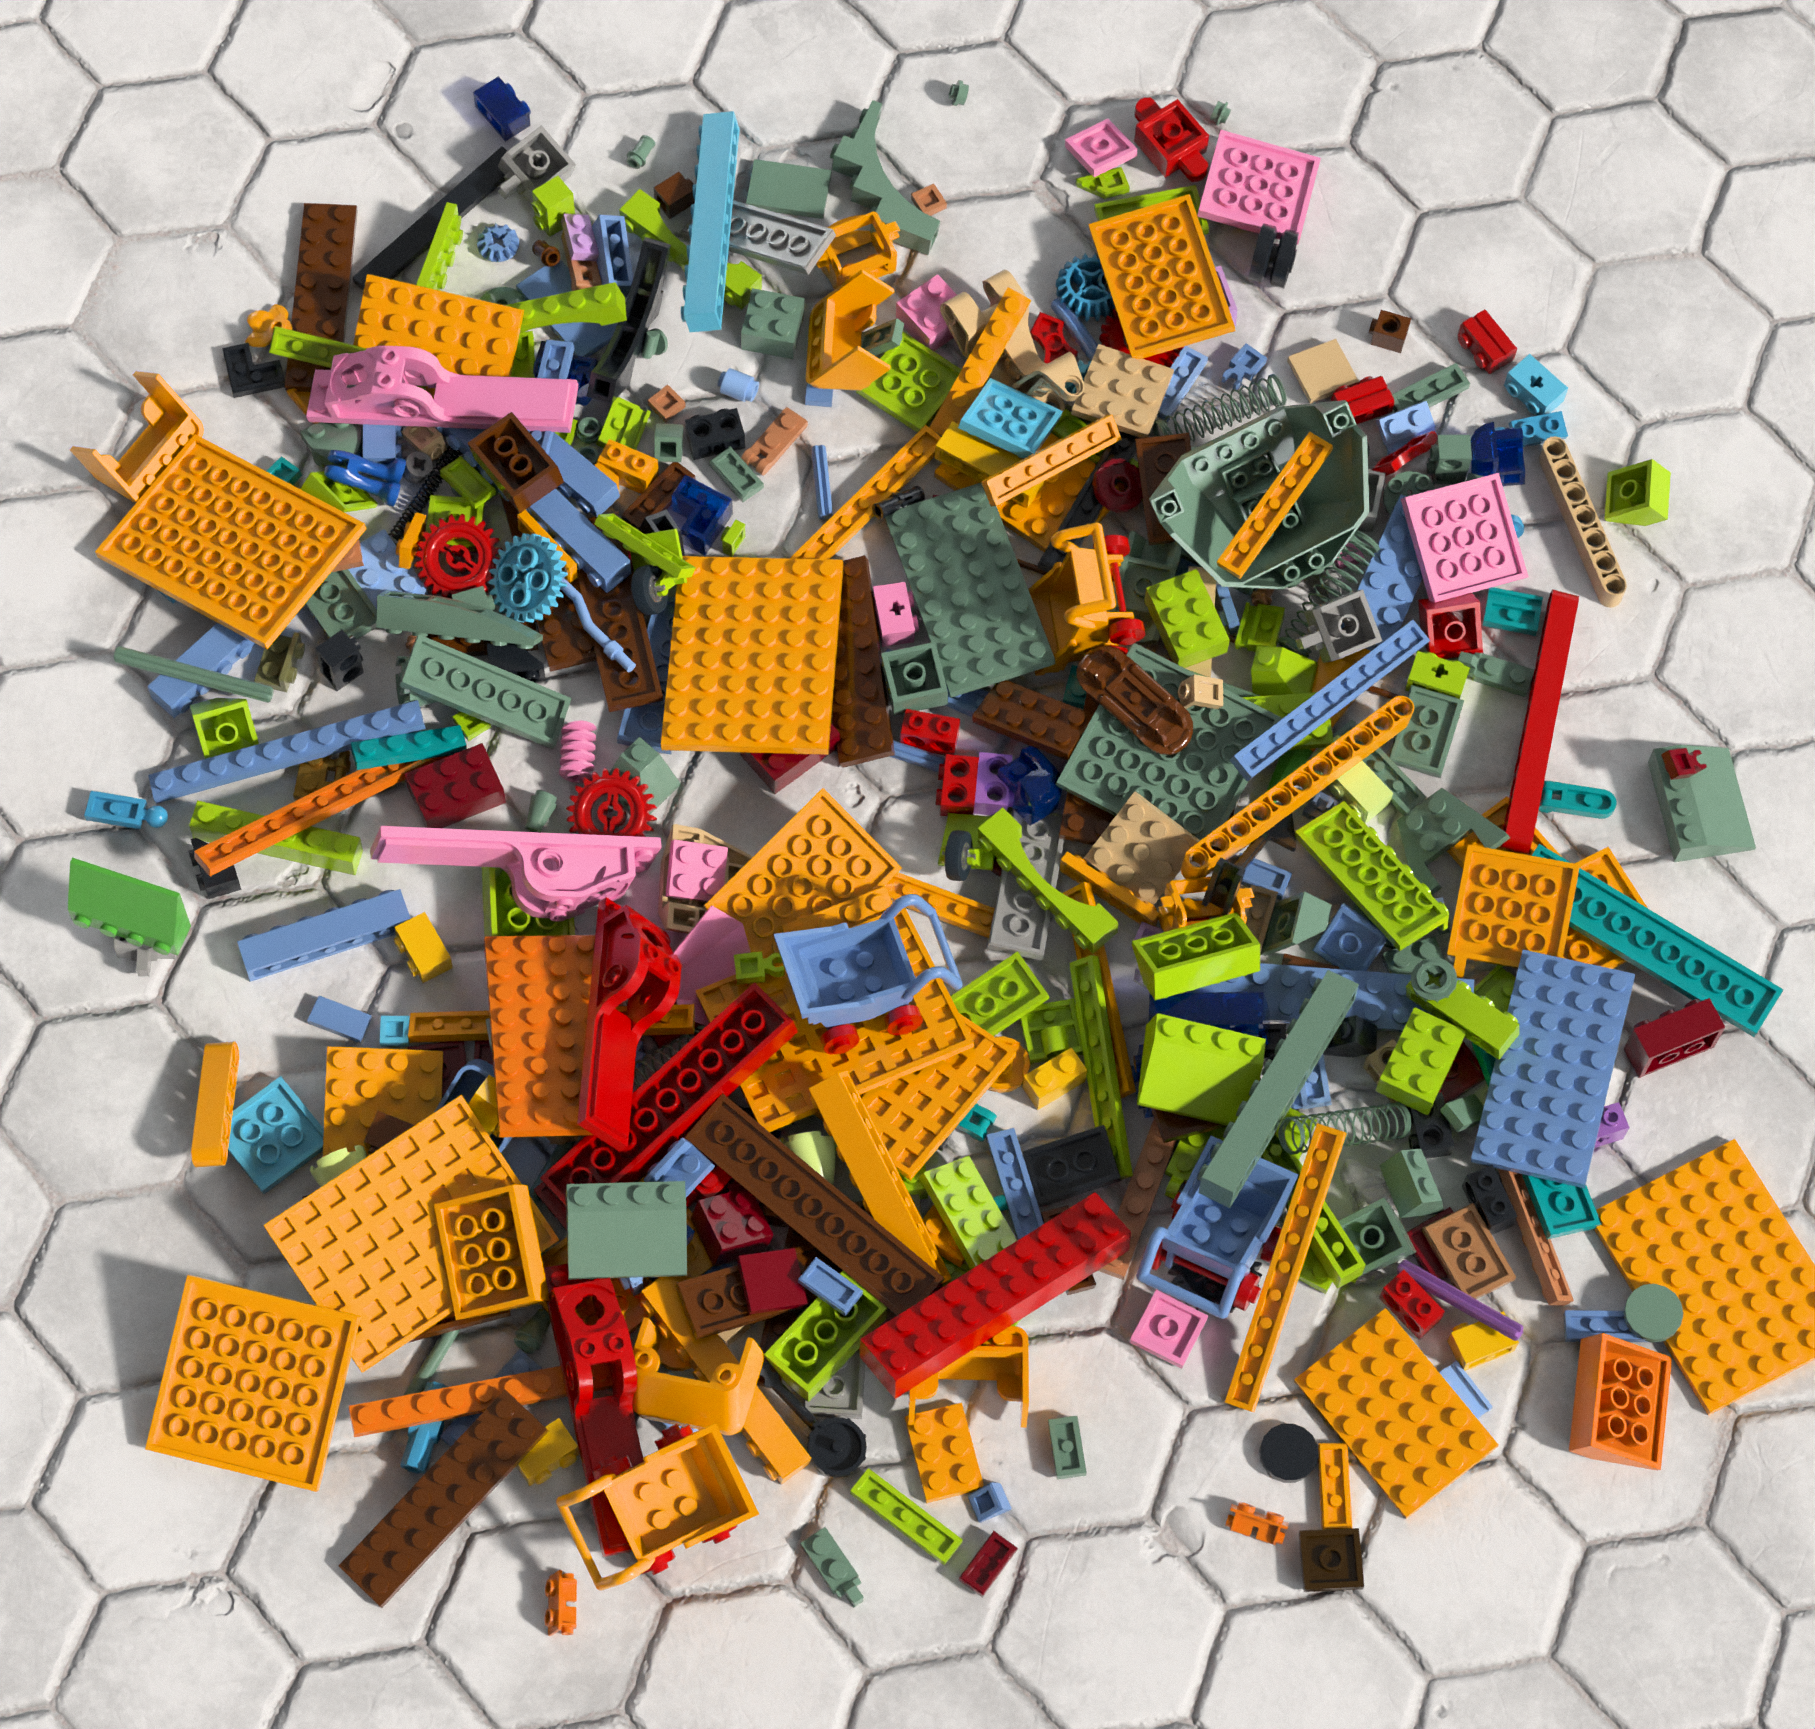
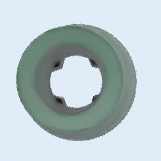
M536 790L535 795H531L528 818L525 825L527 830L541 833L543 826L557 807V804H555L557 797L542 790Z
M538 1309L536 1314L515 1332L514 1343L519 1349L529 1354H533L535 1350L540 1349L551 1323L549 1312Z

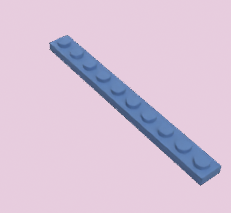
M1414 620L1410 621L1230 759V762L1248 782L1420 650L1430 639Z
M416 700L153 773L148 776L153 799L157 804L351 750V742L407 734L426 728L420 704Z

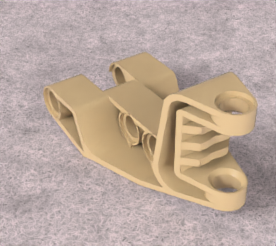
M1004 269L982 281L984 292L991 303L990 308L981 312L972 297L966 292H962L940 305L941 315L961 353L967 359L1006 289L1009 287L1027 297L1008 270ZM1028 307L990 374L989 379L992 378L1044 403L1052 402L1056 405L1057 409L1064 411L1065 403L1063 400L1074 401L1084 391V382L1080 370L1071 352L1062 355L1048 364L1039 358L1028 327ZM1065 382L1073 383L1077 388V392L1075 394L1069 393L1065 388Z

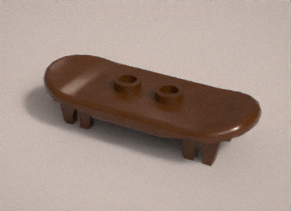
M1109 646L1092 649L1081 658L1077 667V679L1082 689L1145 746L1161 755H1172L1186 748L1193 734V721L1190 713L1138 664L1119 649Z

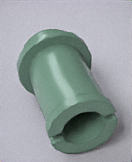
M642 135L634 149L627 153L626 162L628 165L635 169L643 167L646 164L645 159L656 145L655 141L647 135Z

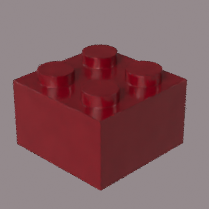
M745 1188L699 1200L690 1217L713 1267L736 1261L738 1256L765 1252L774 1235L756 1198Z

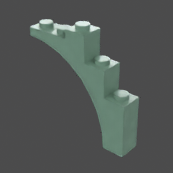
M872 100L869 108H864L861 113L859 129L854 128L850 137L843 135L840 144H834L830 154V158L833 159L832 170L852 178L849 189L852 190V202L872 209L871 212H877L885 225L896 221L900 229L898 231L900 237L892 240L893 242L929 255L938 236L940 220L920 211L908 202L893 187L883 171L877 155L875 131L880 119L882 103ZM871 224L870 233L876 231L873 224Z

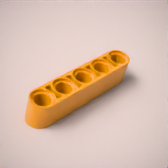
M236 1041L206 1043L204 1048L191 1148L192 1162L195 1167L223 1166L227 1162L239 1066V1048Z

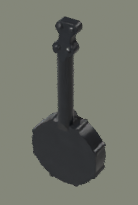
M764 1361L759 1375L764 1379V1386L767 1388L771 1387L812 1430L808 1435L807 1453L811 1457L810 1462L824 1477H848L866 1459V1434L850 1418L826 1417L820 1423L779 1380V1374L769 1369V1362Z

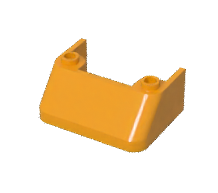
M862 269L815 304L809 317L805 378L808 384L818 389L860 391L869 387L872 382L890 370L889 364L861 348V335L865 329L870 328L875 323L877 305L894 294L892 287Z
M135 371L133 376L149 393L141 405L142 416L149 425L122 458L117 462L110 455H100L96 449L72 446L70 449L73 455L98 481L136 503L194 434L202 437L204 432L202 422L159 374Z
M644 1317L633 1349L637 1369V1389L633 1395V1410L643 1419L673 1425L678 1424V1426L689 1424L691 1428L698 1430L716 1423L720 1433L728 1436L741 1431L745 1424L765 1358L763 1351L756 1341L748 1337L739 1365L733 1363L719 1365L714 1370L710 1382L659 1373L660 1357L657 1350L662 1334L649 1318Z
M1010 1326L909 1390L908 1425H914L916 1399H929L933 1397L938 1390V1379L997 1381V1392L1001 1398L1007 1401L1020 1402L1021 1427L1027 1428L1029 1408L1028 1335L1022 1328Z

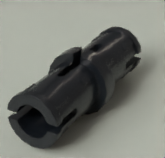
M917 485L904 492L892 493L890 498L874 503L872 510L875 517L881 520L900 508L904 509L906 506L924 501L925 494L923 489ZM903 499L905 500L904 502L893 506V503H896Z

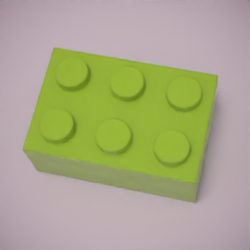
M1197 569L1146 587L1144 601L1173 663L1187 668L1227 653L1230 639Z
M1414 1007L1375 1091L1428 1115L1467 1031Z

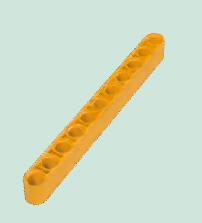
M1406 696L1394 697L1192 846L1186 852L1181 866L1183 877L1185 879L1206 877L1214 871L1215 865L1220 858L1229 860L1408 726L1414 712L1412 700ZM1395 711H1399L1404 715H1399ZM1375 726H1380L1384 730L1377 729ZM1355 741H1360L1364 745L1357 744ZM1335 756H1341L1344 760L1337 759ZM1314 771H1320V772H1322L1324 775H1319V774L1315 773ZM1294 786H1300L1303 790H1298ZM1273 801H1279L1283 805H1277ZM1253 816H1258L1262 818V820H1256L1253 818ZM1232 831H1237L1241 833L1242 836H1237L1233 834ZM1211 847H1218L1221 851H1215ZM1190 862H1197L1200 864V867L1193 866Z

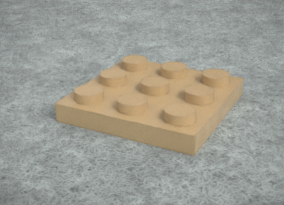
M1098 344L1083 381L1084 391L1075 400L1071 415L1094 422L1105 415L1112 414L1118 431L1139 438H1148L1173 377L1174 369L1142 358H1131L1130 354Z
M1135 791L1084 859L1100 871L1105 872L1118 885L1129 888L1134 896L1142 902L1148 901L1154 905L1164 893L1166 884L1174 880L1181 871L1186 852L1200 840Z

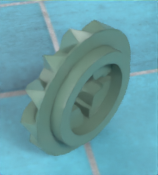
M1437 957L1424 959L1412 971L1411 985L1415 994L1421 996L1425 1001L1434 1000L1438 1002L1440 999L1449 998L1453 990L1456 989V971L1444 959ZM1428 973L1434 978L1442 975L1439 979L1440 987L1434 983L1427 985L1429 983Z

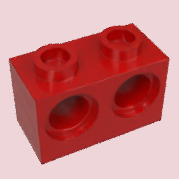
M906 709L900 743L944 756L946 754L955 755L960 730V719Z
M946 754L945 764L939 763L938 780H943V788L937 789L935 805L941 806L940 816L948 817V813L974 815L979 757ZM961 771L964 775L957 777L952 772ZM951 796H959L962 800L953 802L949 798Z
M1402 1270L1384 1286L1379 1296V1299L1419 1340L1441 1321L1445 1312L1405 1270Z

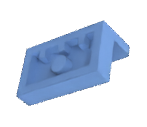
M681 1138L668 1148L667 1154L660 1162L653 1164L649 1168L648 1175L644 1178V1181H685L687 1197L715 1165L690 1141Z

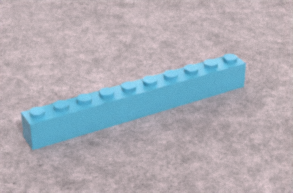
M734 111L703 114V123L699 125L698 129L701 143L697 145L699 163L695 165L697 184L693 185L695 204H691L693 224L689 225L691 244L687 245L689 265H685L687 285H683L685 305L681 306L682 322L687 323L689 332L721 330L740 131Z

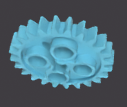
M523 533L522 537L514 536L513 543L505 542L506 551L498 550L501 558L493 559L497 567L496 569L489 570L495 576L488 583L495 585L490 594L497 596L494 604L500 606V613H505L506 617L518 622L533 623L534 619L543 620V614L550 615V606L558 607L555 599L556 597L563 598L564 595L559 590L560 587H567V584L562 582V578L568 575L561 568L567 563L566 561L559 560L563 552L557 551V544L551 543L549 538L533 533L531 535Z

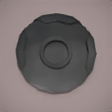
M1280 1424L1271 1428L1264 1436L1259 1448L1260 1462L1273 1479L1283 1483H1296L1306 1478L1314 1470L1319 1457L1318 1445L1313 1435L1304 1427L1296 1424Z

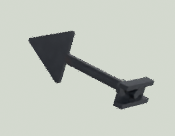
M1292 813L1251 842L1235 864L1223 858L1218 860L1202 905L1207 907L1209 903H1212L1223 909L1221 915H1228L1232 910L1247 867L1268 841H1272L1295 852L1297 844ZM1253 816V818L1256 820H1262V818L1258 816Z

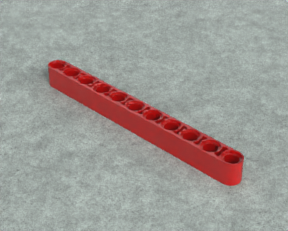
M1552 589L1547 602L1503 831L1509 835L1510 839L1500 845V848L1527 855L1534 837L1579 603V596Z

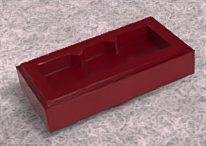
M993 1531L958 1580L983 1598L1018 1548Z

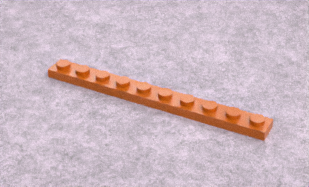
M448 756L357 770L195 850L194 858L206 873L212 876L405 780V773Z
M609 1363L591 1365L593 1392L612 1388L613 1380ZM561 1366L349 1406V1414L354 1437L480 1414L504 1390L508 1391L521 1405L567 1397Z

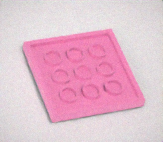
M1220 130L1197 216L1260 234L1263 223L1276 226L1278 231L1276 239L1279 240L1286 229L1299 232L1298 245L1321 158Z
M1499 473L1400 499L1429 601L1435 603L1528 577Z

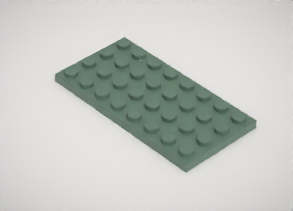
M982 483L906 506L904 509L900 508L885 517L930 643H936L946 686L951 698L1055 665L1053 652L996 506H990Z

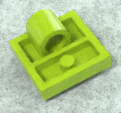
M1074 998L1043 1003L1020 1018L1030 1064L1049 1061L1071 1047L1077 1056L1083 1055Z

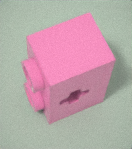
M905 582L873 586L876 619L882 647L913 643L915 632H919L917 615L912 616L911 608L914 607L912 591L907 592Z

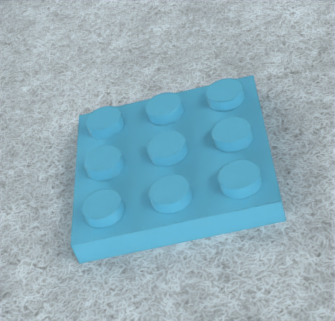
M990 378L962 417L958 428L968 432L970 435L992 443L996 447L1007 450L1020 458H1026L1040 450L1060 420L1063 411Z
M280 1076L233 1111L228 1152L264 1195L323 1151L324 1128Z

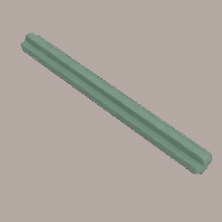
M118 646L114 652L113 658L115 662L269 703L274 694L271 686Z

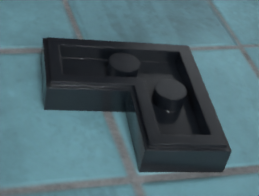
M249 343L222 348L234 398L285 387V378L280 360L254 365Z

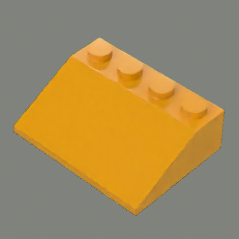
M512 1184L434 1204L456 1320L550 1301L528 1185Z

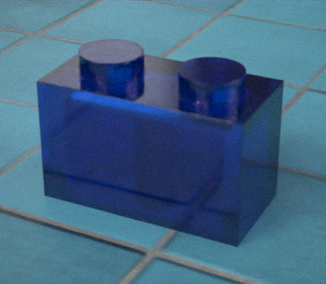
M499 76L473 92L475 107L505 142L531 126L529 115L531 110L524 100L520 101L516 97L513 87L509 83L505 84Z

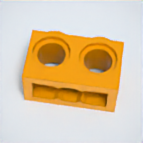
M611 439L608 440L597 460V463L604 465L619 476V485L640 494L659 475L658 459Z

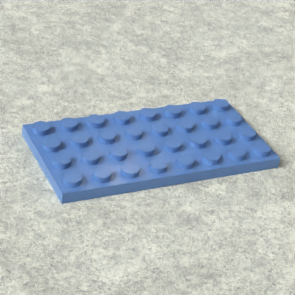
M1528 950L1522 951L1507 1011L1518 1020L1519 1036L1500 1060H1495L1471 1157L1472 1163L1485 1166L1493 1165L1494 1168L1585 1188L1635 974Z

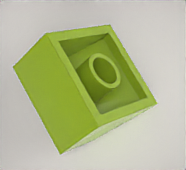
M1653 459L1608 472L1604 519L1607 522L1648 526L1668 520L1671 472Z

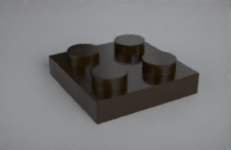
M1359 1528L1299 1531L1303 1592L1363 1590L1364 1577Z

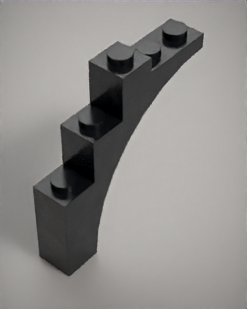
M647 237L643 240L636 271L625 303L627 321L618 322L603 356L592 370L587 397L612 404L630 384L635 359L642 352L649 325L659 315L664 292L662 286L671 248L670 244Z

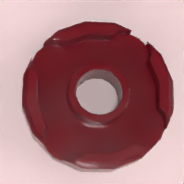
M1121 458L1111 459L1102 464L1095 472L1092 482L1094 494L1099 503L1107 510L1116 513L1128 512L1142 501L1139 468ZM1115 479L1123 482L1124 492L1118 491L1115 488Z

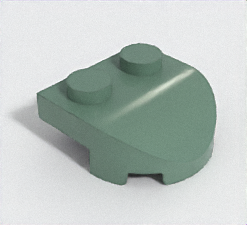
M318 423L300 430L302 440L312 453L315 464L319 467H323V464L346 468L334 464L327 459L331 450L346 451L358 456L363 450V436L358 424Z

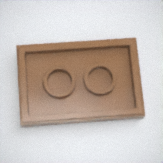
M1473 1203L1422 1228L1424 1236L1453 1286L1469 1296L1478 1299L1515 1281L1516 1276Z

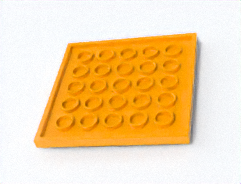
M187 1275L145 1450L302 1489L319 1491L361 1316L194 1275Z

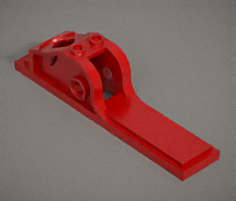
M605 897L598 902L577 1124L620 1152L628 1147L636 1048L643 1033L651 1025L662 1019L674 1005L680 990L682 965L678 956L674 955L670 947L671 940L667 932L628 905L621 907ZM628 999L627 1015H624L615 1008Z
M568 1264L544 1268L550 1299L546 1303L586 1484L588 1485L596 1480L592 1472L601 1467L599 1462L616 1454L617 1458L628 1455L633 1465L629 1469L644 1462L633 1413V1395L637 1389V1369L628 1327L619 1307L611 1279L568 1280ZM592 1297L594 1310L599 1318L597 1323L591 1326L586 1325L583 1319L578 1317L575 1312L577 1304L584 1298ZM609 1363L613 1380V1395L592 1399L593 1378L591 1365ZM604 1490L590 1497L602 1556L606 1557L631 1552L632 1549Z

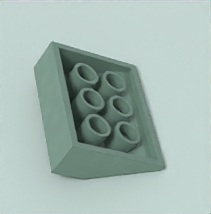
M1675 745L1653 749L1648 766L1674 862L1756 849L1729 748ZM1687 748L1688 753L1700 750L1702 754L1696 757L1697 761L1700 764H1706L1707 768L1689 778L1671 780L1661 754L1668 750Z
M685 1181L567 1184L565 1198L568 1280L687 1276Z

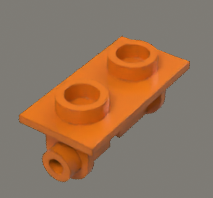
M1239 1502L1238 1506L1231 1505L1230 1511L1235 1512V1515L1229 1514L1225 1526L1231 1527L1230 1531L1250 1537L1252 1528L1255 1526L1259 1528L1256 1539L1272 1545L1283 1543L1285 1533L1280 1532L1281 1528H1288V1522L1283 1521L1284 1516L1267 1511L1266 1515L1255 1512L1256 1507L1244 1502Z
M558 1570L549 1576L545 1585V1595L548 1597L545 1625L548 1627V1636H552L560 1630L562 1635H573V1629H576L577 1626L576 1607L566 1606V1602L577 1601V1580L574 1579V1574H562V1570Z

